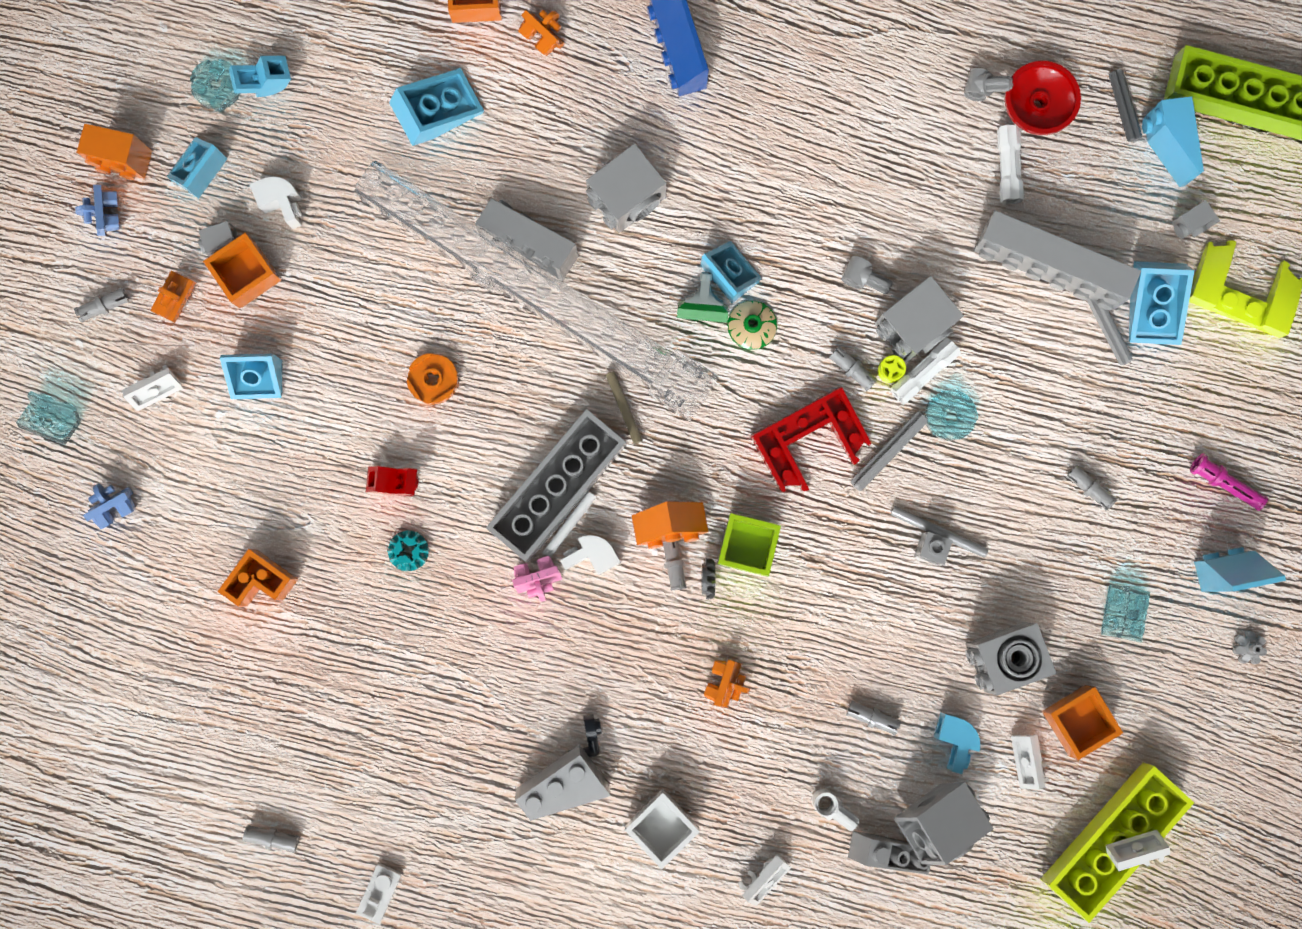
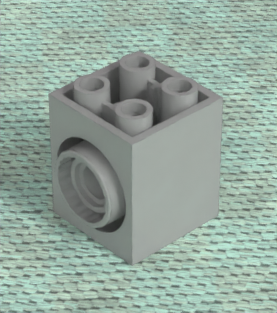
M635 143L586 180L588 202L594 210L600 209L604 215L602 219L610 230L615 228L618 233L622 232L632 223L648 216L666 198V182Z
M930 276L884 312L875 323V326L877 327V334L884 341L888 340L893 346L892 351L894 355L899 356L907 363L922 350L925 353L929 352L954 331L952 326L964 315L932 276Z
M1022 622L966 643L968 650H965L967 660L970 665L974 664L977 672L974 675L975 681L979 689H983L986 693L998 696L1057 674L1037 623ZM1012 653H1014L1015 656L1013 662L1011 661Z
M965 782L939 784L894 817L921 864L947 865L968 853L977 841L994 829L989 822L990 817L988 813L980 807L975 799V792Z

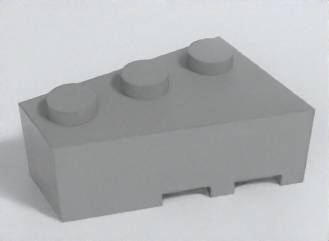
M579 744L517 787L515 801L529 820L532 821L611 796L610 784Z

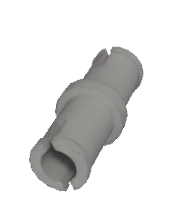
M121 287L107 295L94 297L95 300L75 307L74 311L76 316L80 315L78 319L83 323L99 314L106 315L110 313L109 310L128 303L130 300L127 293L124 294L125 290Z
M838 346L829 357L830 360L846 372L844 375L848 378L851 376L866 391L878 380L861 366L862 362L860 360L853 359L841 346Z
M1078 465L1066 476L1067 479H1070L1084 491L1083 495L1086 497L1090 496L1105 511L1110 509L1118 499L1103 488L1098 479L1094 480Z
M678 541L663 542L666 559L664 568L668 570L670 590L686 589L687 585L683 571L685 563L684 560H681Z
M853 700L846 713L848 717L867 723V727L872 729L876 727L896 736L897 728L899 729L901 724L900 719L883 714L878 708L874 707V709H871Z
M247 825L242 841L263 845L268 850L277 848L295 853L299 843V836L277 832L275 828L267 830Z

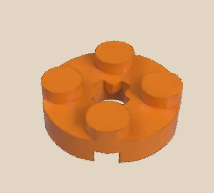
M427 353L419 356L411 363L407 386L411 394L419 401L428 405L441 404L449 400L458 389V372L454 364L447 357ZM429 373L439 375L436 385L432 383L428 385L426 383L429 380Z

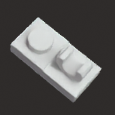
M166 365L163 366L164 370L158 373L152 371L150 377L144 378L122 390L123 397L137 411L183 389L181 381Z
M1018 734L1011 736L1020 789L1040 790L1046 788L1045 783L1049 781V777H1044L1042 768L1046 767L1047 764L1041 762L1042 757L1038 735Z
M1157 830L1106 845L1107 854L1118 871L1141 864L1150 866L1149 861L1158 859L1159 862H1163L1164 856L1170 855V847Z
M778 855L770 858L763 865V870L759 877L752 871L747 872L752 878L750 885L746 886L742 881L738 882L739 887L745 891L742 896L747 902L757 906L792 867Z
M378 863L356 914L380 924L403 873Z

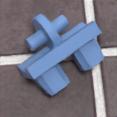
M93 185L95 206L91 205L90 198L84 197L82 198L83 205L75 207V213L83 216L85 224H91L92 216H95L97 236H105V231L119 230L118 214H104L103 207H118L117 191L102 190L101 185Z
M99 483L94 485V494L88 497V500L91 504L97 501L101 503L88 509V512L83 516L87 522L92 519L100 529L109 526L115 521L108 511L115 506L121 517H125L136 509L130 497L133 494L130 487H127L110 497L109 494L115 492V488L112 485L106 488Z

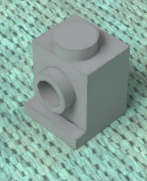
M1205 200L1174 220L1172 224L1179 238L1184 239L1190 234L1195 238L1220 222V219Z

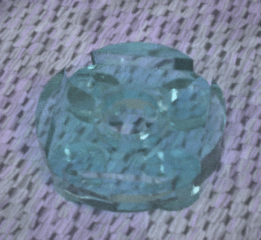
M218 59V61L205 60L192 71L190 77L192 82L191 93L202 106L221 112L234 104L241 93L234 94L229 74L231 64L223 59ZM213 80H215L216 82H218L219 80L222 81L220 83L221 86L218 89H212L213 86L211 82Z
M956 389L938 393L928 402L926 407V426L938 439L948 441L960 440L971 433L978 420V413L972 399ZM947 409L950 411L954 410L957 413L955 416L957 420L955 422L952 419L949 421L945 419Z

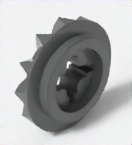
M706 558L705 563H702L701 586L702 595H705L706 600H709L715 596V562L713 559Z

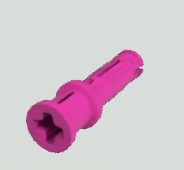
M1204 453L1200 454L1190 467V473L1198 474L1205 478L1211 486H1220L1257 511H1260L1268 501L1266 496H1263L1228 474L1225 466H1218L1213 463Z

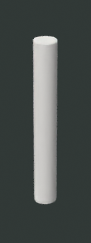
M589 491L586 493L544 549L543 554L550 556V558L553 556L595 500L596 496Z

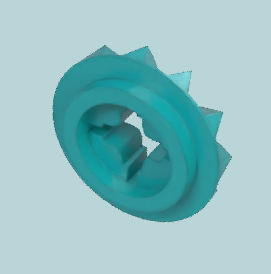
M407 530L397 533L390 540L387 550L389 561L402 571L419 569L424 565L429 555V546L426 539L415 531ZM402 542L407 546L417 545L411 552L413 561L408 555L399 556L404 551Z

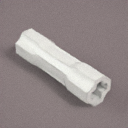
M1004 125L997 130L1001 172L1000 203L1017 204L1024 200L1020 159L1021 128L1017 125Z
M945 338L923 361L889 389L890 392L900 403L906 404L926 383L961 354L960 349L952 340Z

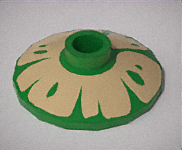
M745 301L737 305L730 313L727 322L728 333L732 341L739 347L747 350H759L767 346L774 339L777 331V318L772 309L765 303ZM751 319L756 320L758 323L754 328L748 324Z

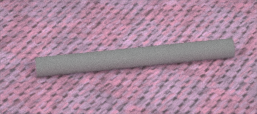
M894 506L890 515L926 532L953 540L952 544L985 558L988 553V548L897 506Z

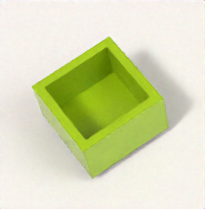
M730 513L717 565L769 577L781 525Z

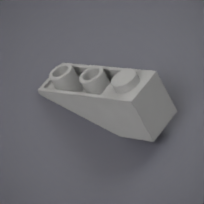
M853 831L848 858L869 867L929 875L931 865L921 864L909 842Z

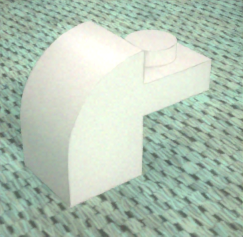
M266 177L249 184L258 207L265 214L281 208L286 223L292 229L302 226L299 219L302 213L297 204V201L302 200V197L288 181L280 177Z
M592 535L578 538L582 548L580 550L576 546L563 553L565 558L560 560L564 569L568 570L589 558L597 575H601L621 563L614 549L606 540Z

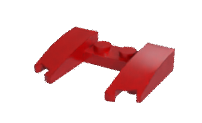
M842 387L835 388L812 403L749 435L781 492H785V486H800V491L809 490L787 446L829 423L853 465L860 461L855 455L863 443L868 446L871 445V441Z

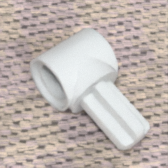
M819 789L813 794L811 801L818 814L827 820L833 818L849 831H853L858 826L859 818L844 808L842 800L832 794V792L827 789ZM824 796L830 797L831 804L828 808L821 809L818 807L820 798Z

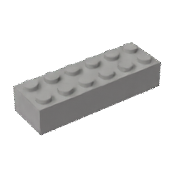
M996 210L986 222L974 249L975 252L979 253V257L985 260L992 261L994 259L1001 262L1002 266L1012 271L1018 269L1025 272L1026 276L1033 280L1039 281L1042 279L1049 282V285L1054 289H1066L1073 292V296L1078 299L1088 300L1090 298L1098 301L1097 306L1105 310H1115L1130 299L1141 273V270Z
M586 409L488 524L486 529L521 559L529 562L627 446L626 441Z

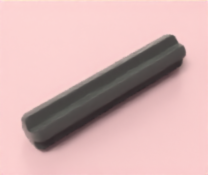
M1122 69L1114 70L1109 74L1110 83L1127 141L1134 142L1142 137L1141 129L1124 71Z

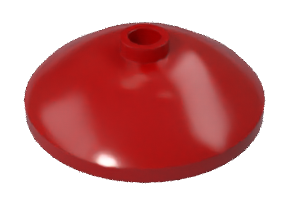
M1034 61L1022 66L1012 75L1013 88L1005 91L1004 102L1009 117L1022 130L1034 135H1052L1069 126L1077 116L1081 105V91L1077 80L1065 67L1051 61ZM1034 102H1040L1041 107H1036Z

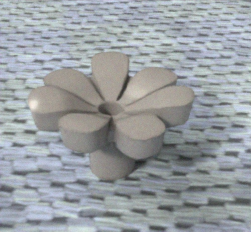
M1247 630L1245 637L1239 634L1234 639L1239 646H1234L1232 650L1236 655L1241 654L1238 661L1242 664L1248 663L1249 660L1254 665L1261 662L1260 656L1267 654V650L1262 647L1266 643L1265 638L1262 636L1256 637L1253 631Z

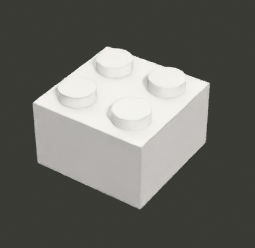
M664 789L657 793L625 825L627 834L661 870L700 832L699 826Z

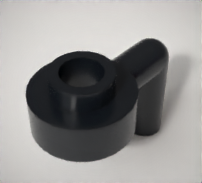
M594 714L583 716L588 747L583 749L589 757H595L600 752L597 735L602 734L600 719H594Z

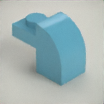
M260 56L256 65H231L229 68L234 94L256 93V97L270 96L284 90L291 80L286 56Z
M940 712L934 738L953 744L947 769L963 774V770L967 769L970 763L971 755L968 754L969 749L980 752L979 735L969 722Z

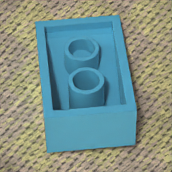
M461 68L398 87L389 102L412 146L435 139L484 112Z
M1192 97L1161 100L1144 117L1142 130L1146 134L1148 144L1177 185L1184 187L1204 172Z
M1134 261L1133 268L1141 270V273L1130 296L1129 342L1182 345L1195 270L1185 263Z
M1244 547L1227 550L1228 555L1219 556V552L1202 555L1203 560L1194 562L1201 592H1234L1286 581L1285 575L1256 551H1245Z

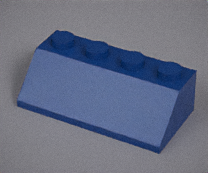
M650 0V5L646 6L650 21L654 20L657 27L654 29L657 44L662 43L664 51L661 52L663 64L665 67L669 66L671 74L668 75L671 89H676L678 97L707 89L709 69L687 0Z

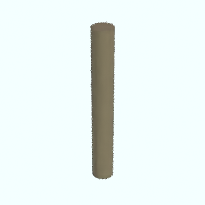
M615 371L607 373L605 376L633 444L643 442Z

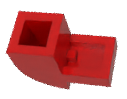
M370 466L368 467L365 492L413 497L419 483L417 469Z

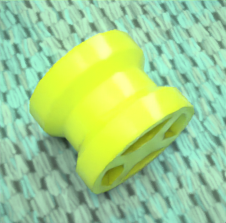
M888 356L879 364L878 376L885 383H895L905 374L906 365L899 356Z

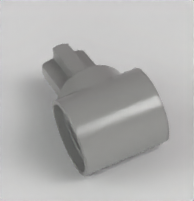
M973 68L970 70L964 96L972 101H984L986 96L992 95L993 92H1005L1012 89L1013 79L1010 76L994 77L988 70Z
M859 256L851 257L841 278L845 284L853 288L862 289L866 285L883 294H887L893 284L891 280L872 272L873 265Z

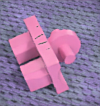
M550 556L537 560L540 571L530 573L528 564H520L514 567L515 579L512 582L518 593L527 591L529 598L538 595L541 602L546 601L545 593L554 590L552 583L562 580L561 573L558 567L554 565Z

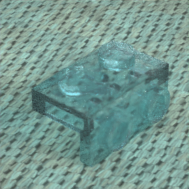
M30 391L27 395L30 403L16 421L18 428L66 445L81 423L76 407L68 402L61 403L53 400L47 394H37Z
M1110 584L1101 635L1142 643L1150 592L1129 586Z

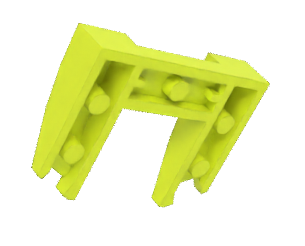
M1229 240L1225 246H1214L1213 242H1208L1193 278L1189 302L1275 337L1281 338L1288 335L1301 296L1302 277L1297 279L1288 269L1290 264L1287 261H1282L1266 302H1263L1224 286L1237 241Z

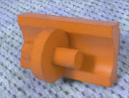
M527 10L523 12L521 16L525 20L519 27L518 32L526 39L531 40L538 31L542 37L535 47L543 55H549L555 47L561 49L565 43L551 30L553 28L558 32L562 27L557 22L560 16L557 11L553 10L548 14L545 10H542L539 16L543 21L535 14H530Z
M171 270L163 287H159V294L150 311L175 323L196 282Z
M715 660L712 673L722 676L720 686L708 683L704 692L705 697L714 701L713 705L728 708L731 699L739 701L741 692L749 694L750 688L743 686L746 676L739 674L742 663L732 660Z

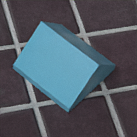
M195 137L169 172L167 178L199 199L227 158L213 144Z
M731 241L705 253L701 257L700 266L705 272L712 274V280L732 304L762 280L761 276Z
M270 353L220 356L231 399L282 397V359Z

